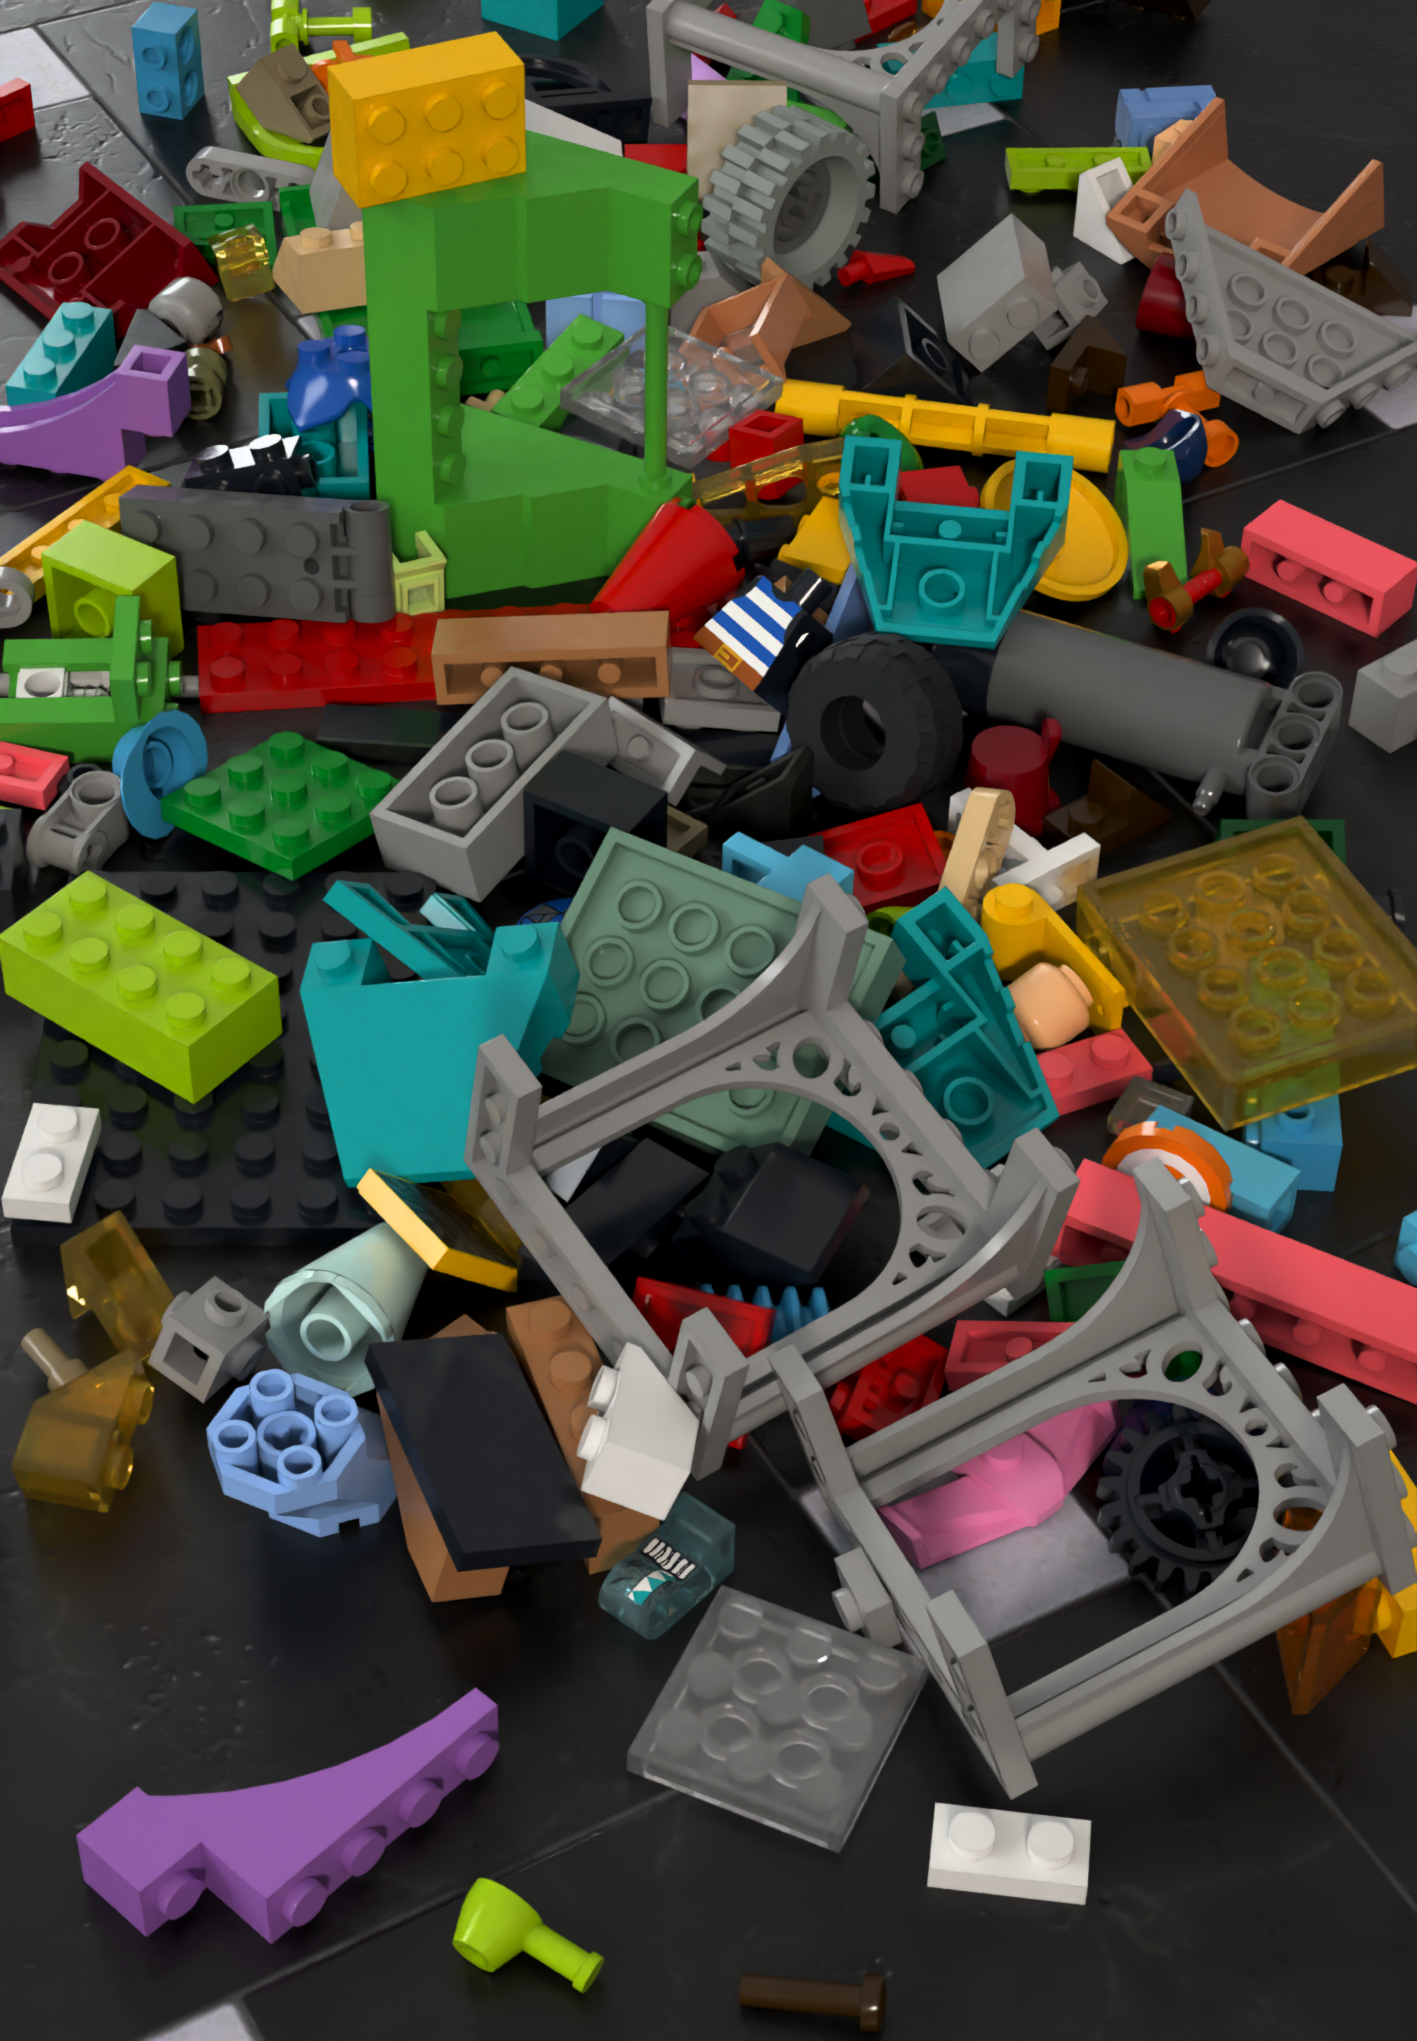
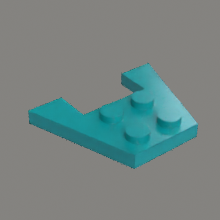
M336 880L323 899L324 902L424 980L486 974L495 933L464 896L437 892L431 895L419 912L434 926L411 924L367 883Z

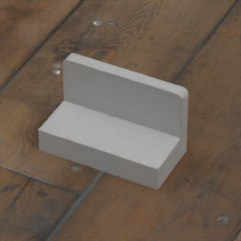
M610 696L608 699L619 753L608 763L610 766L624 775L667 791L668 803L677 806L700 766L722 775L727 766L726 764L646 713L613 696Z

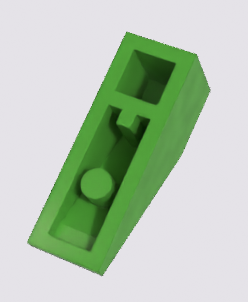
M1144 447L1138 450H1120L1114 508L1122 522L1127 537L1128 561L1126 568L1132 598L1147 599L1143 578L1144 568L1147 565L1158 561L1170 562L1181 585L1188 582L1180 477L1173 450H1161L1155 447Z

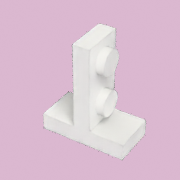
M969 787L950 796L947 832L955 836L967 799L972 792ZM1014 824L999 874L991 881V890L1008 883L1022 884L1038 893L1054 911H1057L1095 891L1101 845L1084 832L1047 851L1035 838L1030 837Z

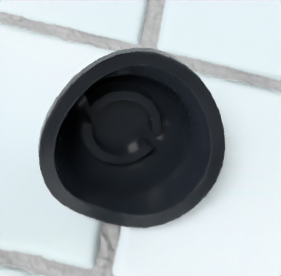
M1250 607L1233 612L1217 626L1209 640L1205 661L1206 664L1263 680L1270 685L1288 690L1295 678L1304 673L1306 656L1301 638L1288 620L1271 610Z

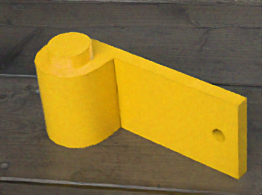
M1018 883L1004 884L988 891L983 898L980 927L987 934L993 949L992 960L1000 980L1015 981L1041 962L1049 963L1057 968L1065 964L1080 977L1093 998L1094 1004L1088 1008L1090 1015L1088 1028L1096 1036L1121 1028L1123 1008L1129 1005L1128 999L1125 996L1126 989L1048 903L1034 890Z

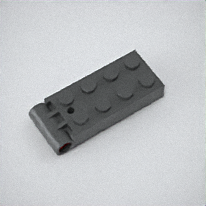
M136 485L118 497L122 535L175 556L181 610L347 623L351 618L361 623H380L389 621L396 616L390 505L387 502Z

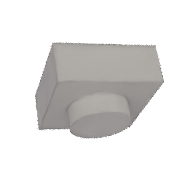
M860 1546L834 1558L842 1588L832 1592V1598L848 1632L851 1634L862 1629L875 1655L901 1643L902 1639L892 1600L862 1547Z

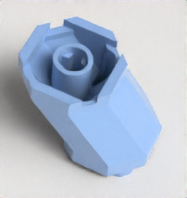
M270 1369L257 1373L251 1379L249 1385L235 1389L206 1428L208 1448L225 1495L268 1512L269 1518L321 1538L340 1533L339 1523L359 1518L360 1527L378 1523L397 1497L381 1415L357 1407L355 1400L350 1397L349 1392L300 1373L289 1375L280 1369Z

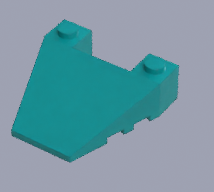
M845 435L839 477L838 522L875 632L882 634L894 633L915 642L995 649L1065 543L1074 456L1016 451L1010 511L898 501L901 482L902 440Z
M945 886L896 920L890 938L894 939L906 959L902 969L903 973L917 989L881 1013L875 1027L880 1032L888 1052L902 1069H908L916 1076L922 1086L926 1099L942 1119L950 1120L958 1128L967 1150L983 1169L988 1170L1009 1155L1014 1139L1036 1127L1043 1131L1057 1121L1060 1114L1030 1041H1025L1013 1012L1016 1007L1008 987L1004 988L992 960L994 952L987 934L947 886ZM844 1086L841 1093L846 1096H852ZM832 1111L826 1126L876 1150L857 1128ZM880 1132V1135L887 1140L883 1133Z
M559 921L496 927L486 974L478 976L393 983L378 947L372 938L312 943L300 987V995L342 1173L348 1188L356 1187L369 1168L414 1183L476 1179L463 1159L478 1046L504 1034L537 1079L543 1069L539 1059L552 1038L561 1039L571 1023L580 973Z

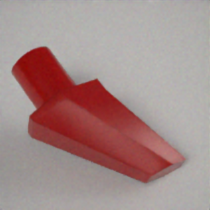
M855 250L849 260V264L838 269L837 276L840 283L846 287L860 280L871 285L876 282L912 274L916 266L910 259L904 256Z

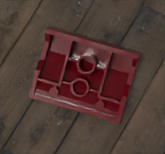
M88 161L79 169L78 200L51 225L21 221L0 241V281L49 321L63 302H84L93 307L112 309L115 340L126 336L136 310L148 309L151 300L174 279L188 276L201 280L210 288L219 281L189 238Z

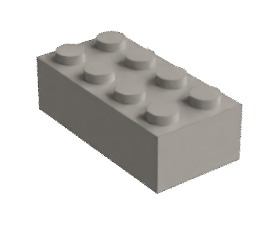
M511 666L369 813L384 866L397 872L422 873L436 880L437 887L481 902L524 856L523 789L563 750L604 767L619 753L607 698Z

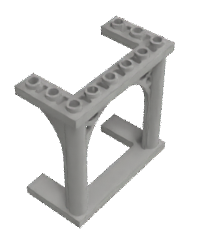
M652 0L646 6L653 123L669 128L687 109L688 80H692L691 51L771 81H787V87L805 93L833 110L854 130L862 142L868 146L880 174V208L897 214L910 198H915L923 185L924 172L920 170L925 136L921 132V113L935 94H940L943 91L950 76L959 66L963 67L968 62L972 51L983 39L990 37L997 22V73L1013 78L1026 62L1030 63L1034 59L1039 47V36L1036 35V18L1041 8V0H944L936 17L916 34L888 46L859 51L828 50L799 43L706 9L713 0ZM888 60H897L904 64L896 75L890 74L882 68V64Z
M830 873L806 885L793 938L773 963L737 997L683 1033L540 1104L542 1085L504 1034L478 1046L464 1162L613 1367H615L627 1342L641 1347L699 1420L690 1471L696 1481L721 1468L727 1444L787 1411L767 1356L794 1344L824 1390L1003 1288H1006L1015 1301L1036 1290L1081 1181L1077 1177L1075 1168L1067 1154L1060 1148L1053 1147L1037 1127L1014 1139L1000 1180L990 1170L983 1169L965 1147L958 1128L950 1120L942 1119L924 1096L922 1086L916 1076L908 1069L901 1068L885 1048L882 1036L875 1025L868 1020H863L848 1002L869 921L858 899L850 893H845ZM813 1045L828 1064L827 1070L821 1076L806 1078L801 1076L795 1069L793 1055L800 1047ZM778 1050L776 1056L777 1069L769 1071L756 1064L759 1062H769L770 1052ZM839 1079L852 1096L843 1095L838 1090L835 1084ZM750 1088L786 1092L819 1103L846 1119L875 1147L893 1179L900 1211L899 1236L895 1250L882 1273L861 1294L748 1358L744 1357L708 1307L682 1320L674 1356H672L541 1179V1177L673 1109L715 1092ZM880 1132L883 1133L887 1140L880 1135ZM918 1178L930 1195L921 1194L915 1187L913 1180ZM927 1213L946 1214L963 1235L954 1239H940L931 1236L921 1229L917 1223V1218ZM915 1250L928 1257L926 1262L918 1268L913 1265L909 1256ZM932 1258L938 1259L939 1261L934 1263ZM896 1279L902 1281L896 1285H893Z
M1158 1157L1131 1169L1141 1202L1139 1226L1134 1243L1124 1265L1110 1287L1078 1321L1060 1335L1032 1352L845 1448L821 1385L795 1345L791 1344L767 1356L823 1501L853 1549L862 1547L892 1600L898 1621L1010 1800L1038 1786L1030 1762L1375 1577L1380 1580L1391 1596L1417 1583V1573L1411 1550L1417 1547V1534L1409 1518L1402 1510L1400 1501L1408 1496V1491L1401 1474L1391 1461L1389 1450L1395 1448L1397 1442L1387 1419L1380 1409L1373 1404L1364 1408L1344 1383L1317 1396L1319 1408L1311 1412L1302 1403V1395L1298 1384L1289 1369L1282 1362L1273 1366L1265 1357L1264 1345L1251 1322L1247 1318L1236 1321L1231 1315L1227 1297L1217 1280L1212 1276L1210 1269L1218 1265L1217 1255L1210 1240L1199 1227L1198 1219L1205 1215L1202 1200L1187 1177L1183 1176L1176 1180ZM1193 1350L1203 1356L1202 1364L1191 1378L1182 1382H1173L1165 1377L1166 1368L1176 1355L1184 1351ZM1146 1365L1147 1374L1139 1378L1126 1376L1130 1373L1142 1372L1141 1367ZM1218 1375L1220 1376L1222 1389L1225 1393L1222 1396H1214L1207 1392V1389L1213 1385ZM1120 1399H1146L1174 1403L1208 1416L1232 1433L1249 1454L1257 1471L1259 1503L1250 1535L1230 1566L1213 1583L1184 1603L1009 1696H1006L988 1643L953 1589L932 1599L875 1511L877 1508L1050 1418L1069 1410L1098 1402ZM1258 1428L1264 1432L1259 1436L1249 1435L1251 1431ZM1292 1473L1293 1480L1298 1486L1284 1488L1277 1481L1282 1475ZM1297 1507H1309L1323 1512L1313 1530L1309 1531L1286 1529L1279 1525L1276 1519L1286 1510ZM1275 1546L1280 1550L1278 1555L1271 1561L1264 1562L1262 1560L1264 1552Z

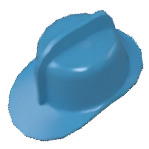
M178 710L160 712L146 725L132 728L123 735L114 749L112 770L113 774L121 779L120 793L123 809L131 825L142 836L151 839L167 836L175 826L162 820L160 799L185 786L188 781L199 778L206 773L208 762L206 739L200 725L189 714Z

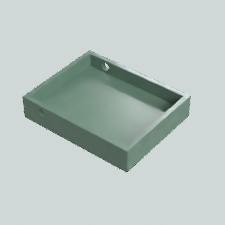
M610 827L560 924L580 973V979L571 1023L561 1039L552 1038L539 1059L543 1069L537 1080L543 1082L549 1088L564 1093L683 1033L717 1012L752 984L788 945L795 933L802 902ZM867 929L848 1002L863 1020H868L875 1025L906 963V959L893 938ZM804 1045L793 1055L795 1069L801 1076L806 1078L821 1076L828 1068V1064L813 1045ZM778 1050L770 1052L769 1062H759L756 1064L769 1071L777 1069L776 1056ZM839 1079L835 1086L842 1092L844 1084ZM752 1088L715 1092L694 1099L640 1127L716 1160L736 1146L746 1145L750 1148L774 1142H780L810 1156L832 1110L804 1097L786 1092Z

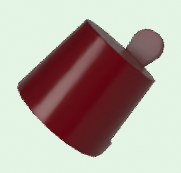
M1163 252L1154 263L1144 288L1136 317V330L1196 343L1192 324L1186 317V300L1182 284L1177 279L1175 273V257L1173 254Z
M1055 718L1044 719L1042 722V737L1030 729L1019 726L1000 725L988 728L976 735L970 748L962 790L968 787L971 790L976 787L1010 791L1014 797L1016 808L1014 824L1030 837L1042 835L1043 817L1061 808L1059 797L1049 787V764L1062 736V726L1059 720Z

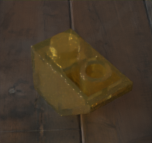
M123 1351L33 1402L11 1464V1469L26 1498L108 1513L115 1489H124L131 1474L133 1449L130 1447L136 1426L137 1424H146L154 1402V1384L148 1381L138 1353Z

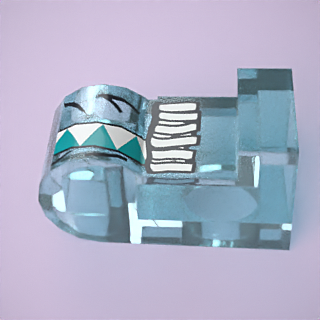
M684 1491L675 1499L665 1518V1522L636 1548L635 1553L627 1554L611 1569L599 1593V1606L648 1640L658 1638L734 1571L735 1524Z

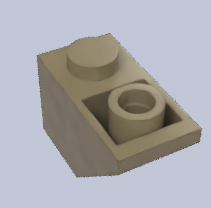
M294 43L259 58L235 87L263 128L308 144L329 135L331 129L329 95Z

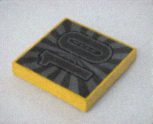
M369 1168L356 1186L360 1190L358 1193L432 1270L509 1293L511 1291L515 1293L518 1291L517 1261L452 1195Z

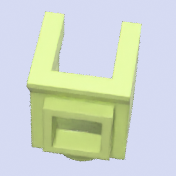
M426 530L415 532V547L418 550V559L400 563L393 554L396 612L413 616L421 613L445 611L444 568L447 559Z

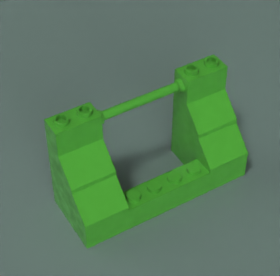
M526 130V172L362 208L377 500L387 502L390 505L392 552L400 563L418 559V550L415 547V532L423 530L427 531L446 557L444 598L451 599L518 586L534 589L590 578L611 576L662 504L674 497L683 498L678 505L688 510L697 504L696 500L692 498L693 475L666 467L669 309L688 290H692L696 286L702 271V258L700 255H697L698 231L703 220V206L701 203H698L699 178ZM602 291H610L641 300L646 304L644 460L460 403V379L463 372V361L459 357L458 331L462 318L460 309L516 300L533 303Z

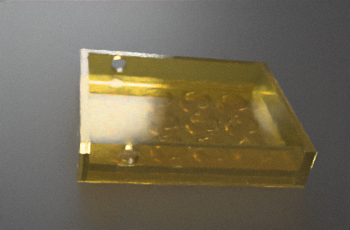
M1302 815L1077 885L1076 934L1125 989V999L1225 1132L1417 1068V949Z

